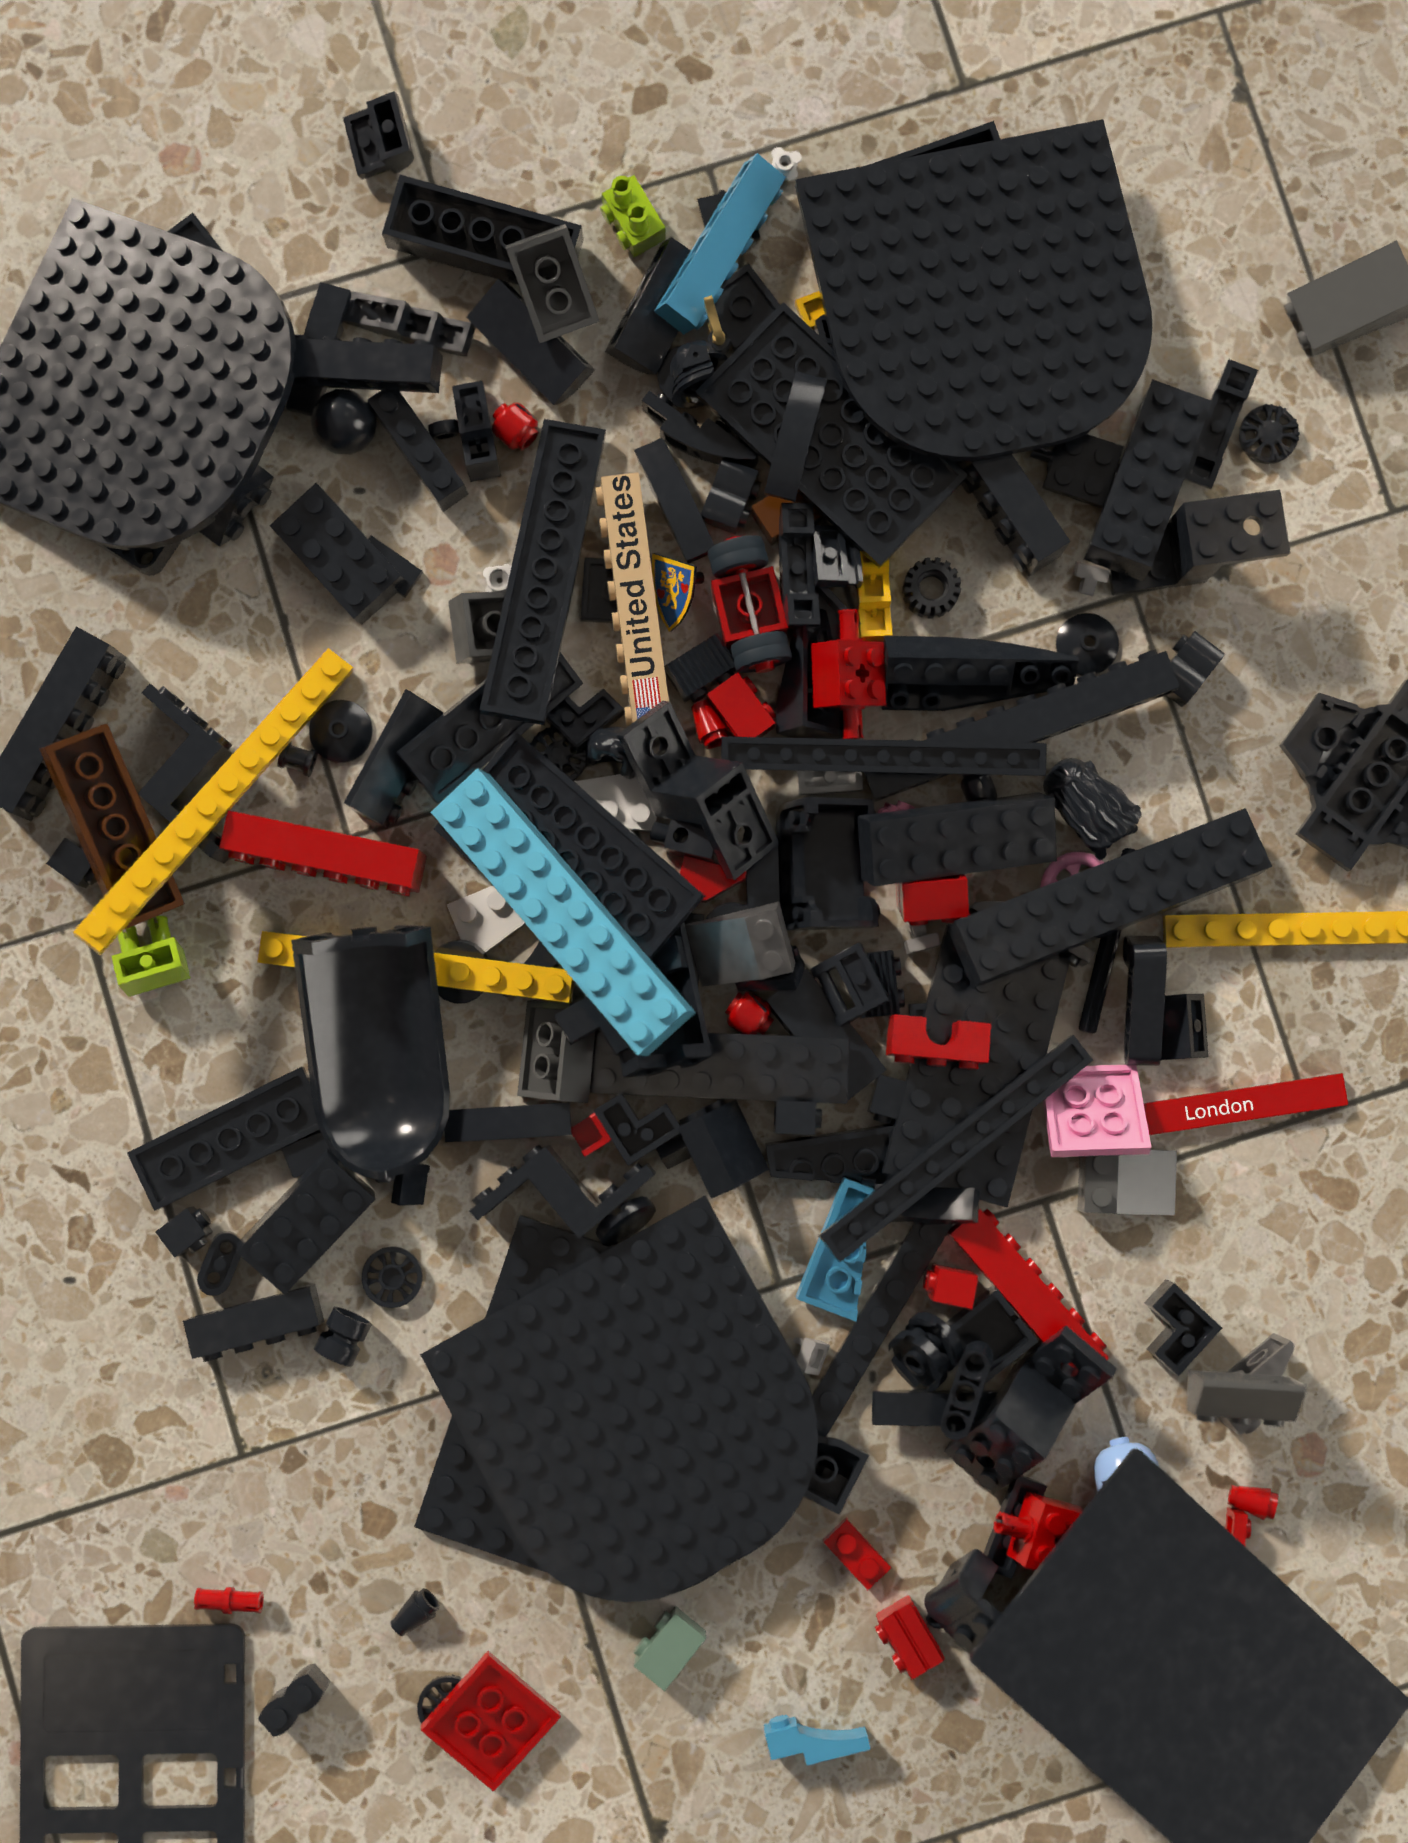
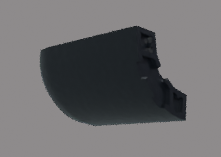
M398 925L394 929L377 932V926L351 929L352 935L336 936L332 935L331 932L291 940L312 1101L319 1129L330 1151L346 1168L361 1176L373 1178L378 1183L391 1182L395 1180L396 1175L409 1171L428 1158L441 1140L449 1117L450 1086L431 927Z

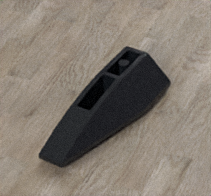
M884 636L886 706H881V709L947 711L1047 692V689L1065 683L1067 688L1075 684L1079 658L1041 648L981 639Z

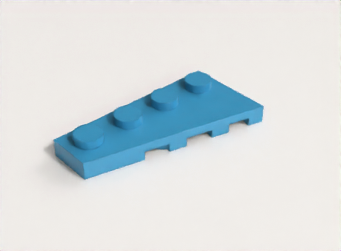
M843 1177L821 1233L875 1190ZM819 1237L796 1293V1299L857 1322V1305L861 1293V1277L867 1251L866 1242L843 1261L838 1262Z

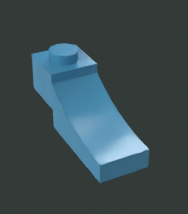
M788 1715L773 1717L769 1720L768 1724H764L771 1761L804 1753L806 1765H811L871 1750L865 1727L847 1730L817 1729L799 1724L796 1721V1716L789 1718Z

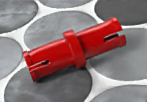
M226 1587L225 1590L197 1588L194 1595V1609L221 1610L223 1614H232L233 1611L256 1612L260 1614L264 1604L263 1591H235L234 1587Z

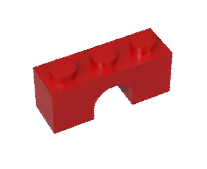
M896 1014L889 1017L886 1056H895L894 1062L914 1064V1058L927 1059V1065L946 1067L947 1061L959 1062L960 1069L978 1070L979 1064L989 1063L990 1023L956 1021L952 1023L950 1040L945 1045H938L932 1042L926 1033L927 1017Z

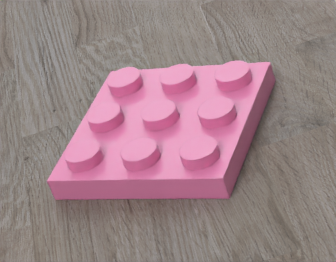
M1137 1065L1086 1066L1043 1100L1051 1157L1139 1155L1150 1153L1151 1143Z

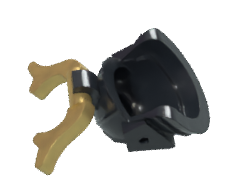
M712 295L703 298L704 307L710 321L707 323L708 342L705 340H695L683 344L677 349V353L673 356L670 365L671 376L674 378L672 403L680 408L705 406L695 396V391L728 359L726 353L730 350L731 342L730 339H725Z

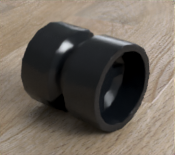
M335 1306L326 1322L329 1329L328 1331L321 1332L314 1350L319 1355L335 1363L351 1367L360 1351L357 1343L365 1340L372 1323L359 1314Z

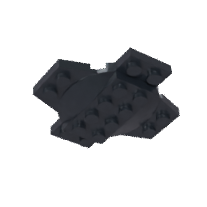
M1408 679L1402 683L1388 704L1366 709L1322 693L1316 694L1279 745L1308 784L1312 805L1310 814L1295 834L1346 871L1352 870L1368 846L1391 843L1408 849Z

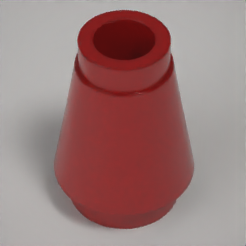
M701 700L691 706L699 743L704 744L706 749L721 746L722 737H728V728L708 700Z
M1231 1485L1227 1504L1261 1520L1266 1518L1273 1520L1277 1510L1279 1495L1278 1493L1271 1492V1488Z

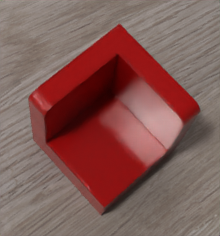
M595 1112L572 1127V1135L580 1146L584 1157L612 1140Z

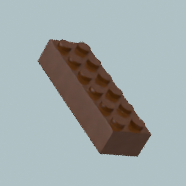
M107 723L39 749L104 897L157 839ZM173 875L124 930L185 904Z

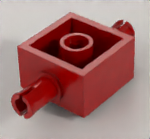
M859 609L838 610L840 639L811 643L813 707L839 708L840 711H843V739H863L862 710L868 707L886 706L884 642L863 641V638H859Z
M1026 1491L1019 1516L1016 1517L999 1512L995 1518L1003 1520V1523L994 1521L993 1528L998 1534L1012 1536L1007 1551L1009 1557L1025 1568L1037 1570L1085 1508Z

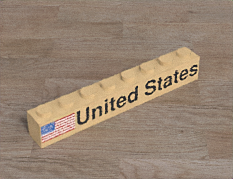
M639 472L601 477V487H595L597 506H603L605 518L599 519L601 537H608L609 549L603 550L605 568H612L613 581H608L609 599L616 600L617 612L612 613L614 632L620 631L621 644H616L618 663H624L625 675L620 676L622 695L628 694L630 707H624L626 726L631 725L661 701H669Z

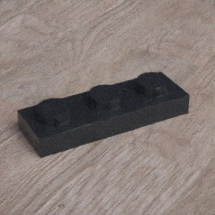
M1021 1475L1009 1484L999 1512L1018 1517L1026 1491L1044 1496L1047 1486L1042 1482ZM996 1519V1522L1003 1523V1520ZM993 1528L983 1553L998 1565L995 1573L1012 1579L1018 1562L1007 1555L1012 1536L998 1534Z

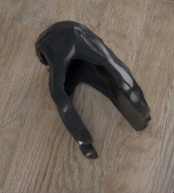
M1066 758L1059 761L1045 776L1043 782L1044 792L1046 795L1054 798L1055 808L1061 813L1062 818L1075 830L1078 837L1084 841L1086 847L1095 854L1098 860H1103L1107 856L1106 848H1110L1113 843L1122 837L1133 834L1138 830L1136 824H1138L1142 816L1140 806L1132 803L1121 788L1100 777L1095 765L1091 761L1083 762L1076 758Z

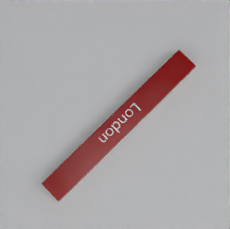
M1343 1073L1143 1104L1149 1135L1345 1106L1348 1105Z

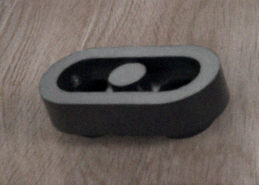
M223 1231L213 1237L197 1275L198 1287L203 1293L216 1296L225 1292L229 1287L241 1258L236 1253L237 1243L240 1241V1237L237 1234ZM230 1242L233 1248L230 1252L225 1253L220 1250L221 1244ZM212 1272L220 1275V1279L215 1283L207 1279L208 1275Z

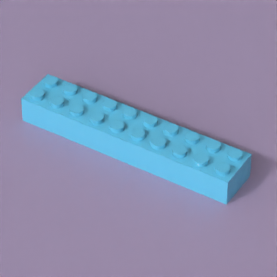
M477 768L431 811L438 822L637 1055L648 1057L696 1013L490 774Z

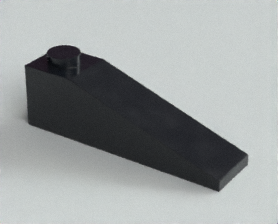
M819 608V627L794 626L789 646L792 658L785 664L776 703V734L791 738L843 739V711H840L839 708L813 707L811 643L833 641L827 611Z
M818 1435L814 1471L804 1497L840 1515L869 1454L841 1439Z

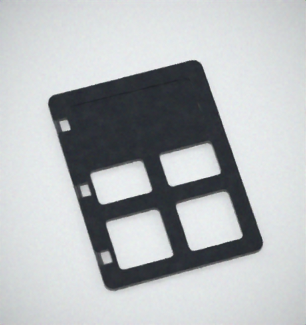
M237 1624L33 1627L29 1629L21 1639L19 1843H45L46 1834L115 1833L118 1836V1843H143V1835L146 1832L213 1831L217 1835V1843H245L244 1630ZM226 1664H236V1682H226ZM212 1753L217 1757L216 1804L159 1806L145 1804V1755ZM115 1755L119 1760L118 1805L99 1807L47 1806L45 1802L46 1757ZM225 1768H236V1786H225Z

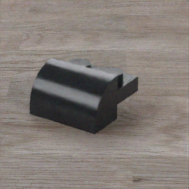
M395 91L367 101L366 109L343 117L357 176L360 179L364 180L388 170L396 174L412 164L414 154L399 96Z

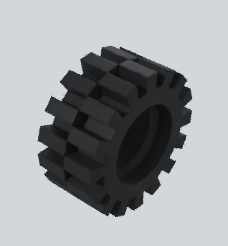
M930 557L924 558L923 562L917 561L907 572L902 587L903 599L905 604L908 603L910 605L909 609L912 612L914 610L918 612L917 616L923 617V615H927L928 619H933L937 615L941 617L956 604L961 592V578L957 577L958 571L956 568L952 569L950 567V562L946 561L943 563L940 562L941 558L935 557V560H930ZM935 577L942 582L944 591L939 598L927 599L921 594L919 586L924 578Z

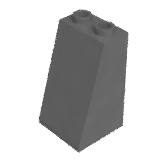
M1397 240L1287 293L1288 303L1284 305L1290 322L1296 321L1300 328V332L1296 333L1303 351L1309 349L1313 357L1408 318V264Z

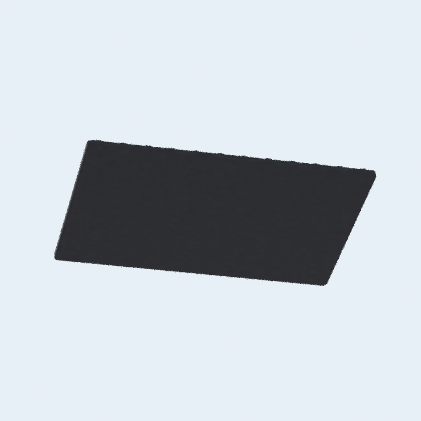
M1136 1448L1130 1450L969 1655V1661L1171 1843H1309L1408 1709V1697L1147 1455Z

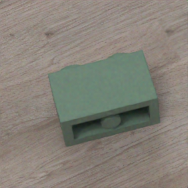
M677 1606L670 1613L665 1610L654 1624L657 1630L650 1639L645 1636L633 1652L636 1655L634 1667L663 1691H666L706 1639V1630Z

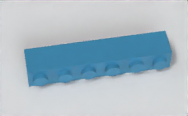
M758 153L747 160L741 167L654 311L683 335L694 328L696 330L700 329L705 323L708 316L703 298L712 295L714 303L720 298L724 290L721 288L722 283L735 273L739 265L736 263L737 258L750 248L753 243L752 233L754 230L760 229L768 218V214L765 213L769 205H774L783 192L780 187L786 176Z

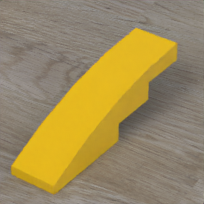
M860 551L863 584L861 588H856L859 621L861 622L859 628L860 638H863V641L884 642V636H893L890 611L889 559L878 568Z

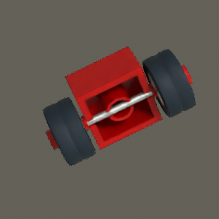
M757 535L733 536L712 546L708 550L713 576L720 579L711 580V592L723 641L726 647L731 649L737 672L766 673L791 660L792 654L787 638L788 626L774 567L764 568L768 564V556L765 551L763 538Z

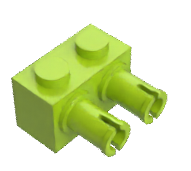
M635 175L629 178L626 176L616 177L612 181V187L601 193L603 206L600 207V210L608 224L613 222L618 230L616 237L623 250L629 249L635 258L665 241L666 227Z
M156 916L158 923H155L154 918L147 921L152 944L140 947L136 926L127 928L125 933L122 931L118 935L122 953L112 955L111 958L118 986L128 997L191 978L184 949L175 937L171 938L168 918L166 916Z

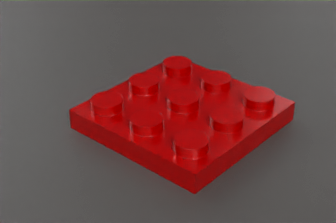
M487 1651L425 1719L420 1728L421 1732L494 1792L561 1718V1714L544 1697L491 1652Z

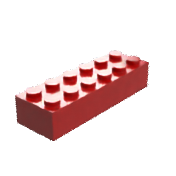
M230 810L227 811L219 847L228 852V858L235 859L234 861L254 865V861L259 860V864L266 866V868L285 871L286 866H289L291 871L297 872L299 875L316 878L317 872L323 873V877L329 881L347 884L348 879L355 880L354 884L360 885L359 887L377 891L379 890V885L386 886V890L391 891L392 894L410 897V892L419 893L427 856L422 851L415 848Z

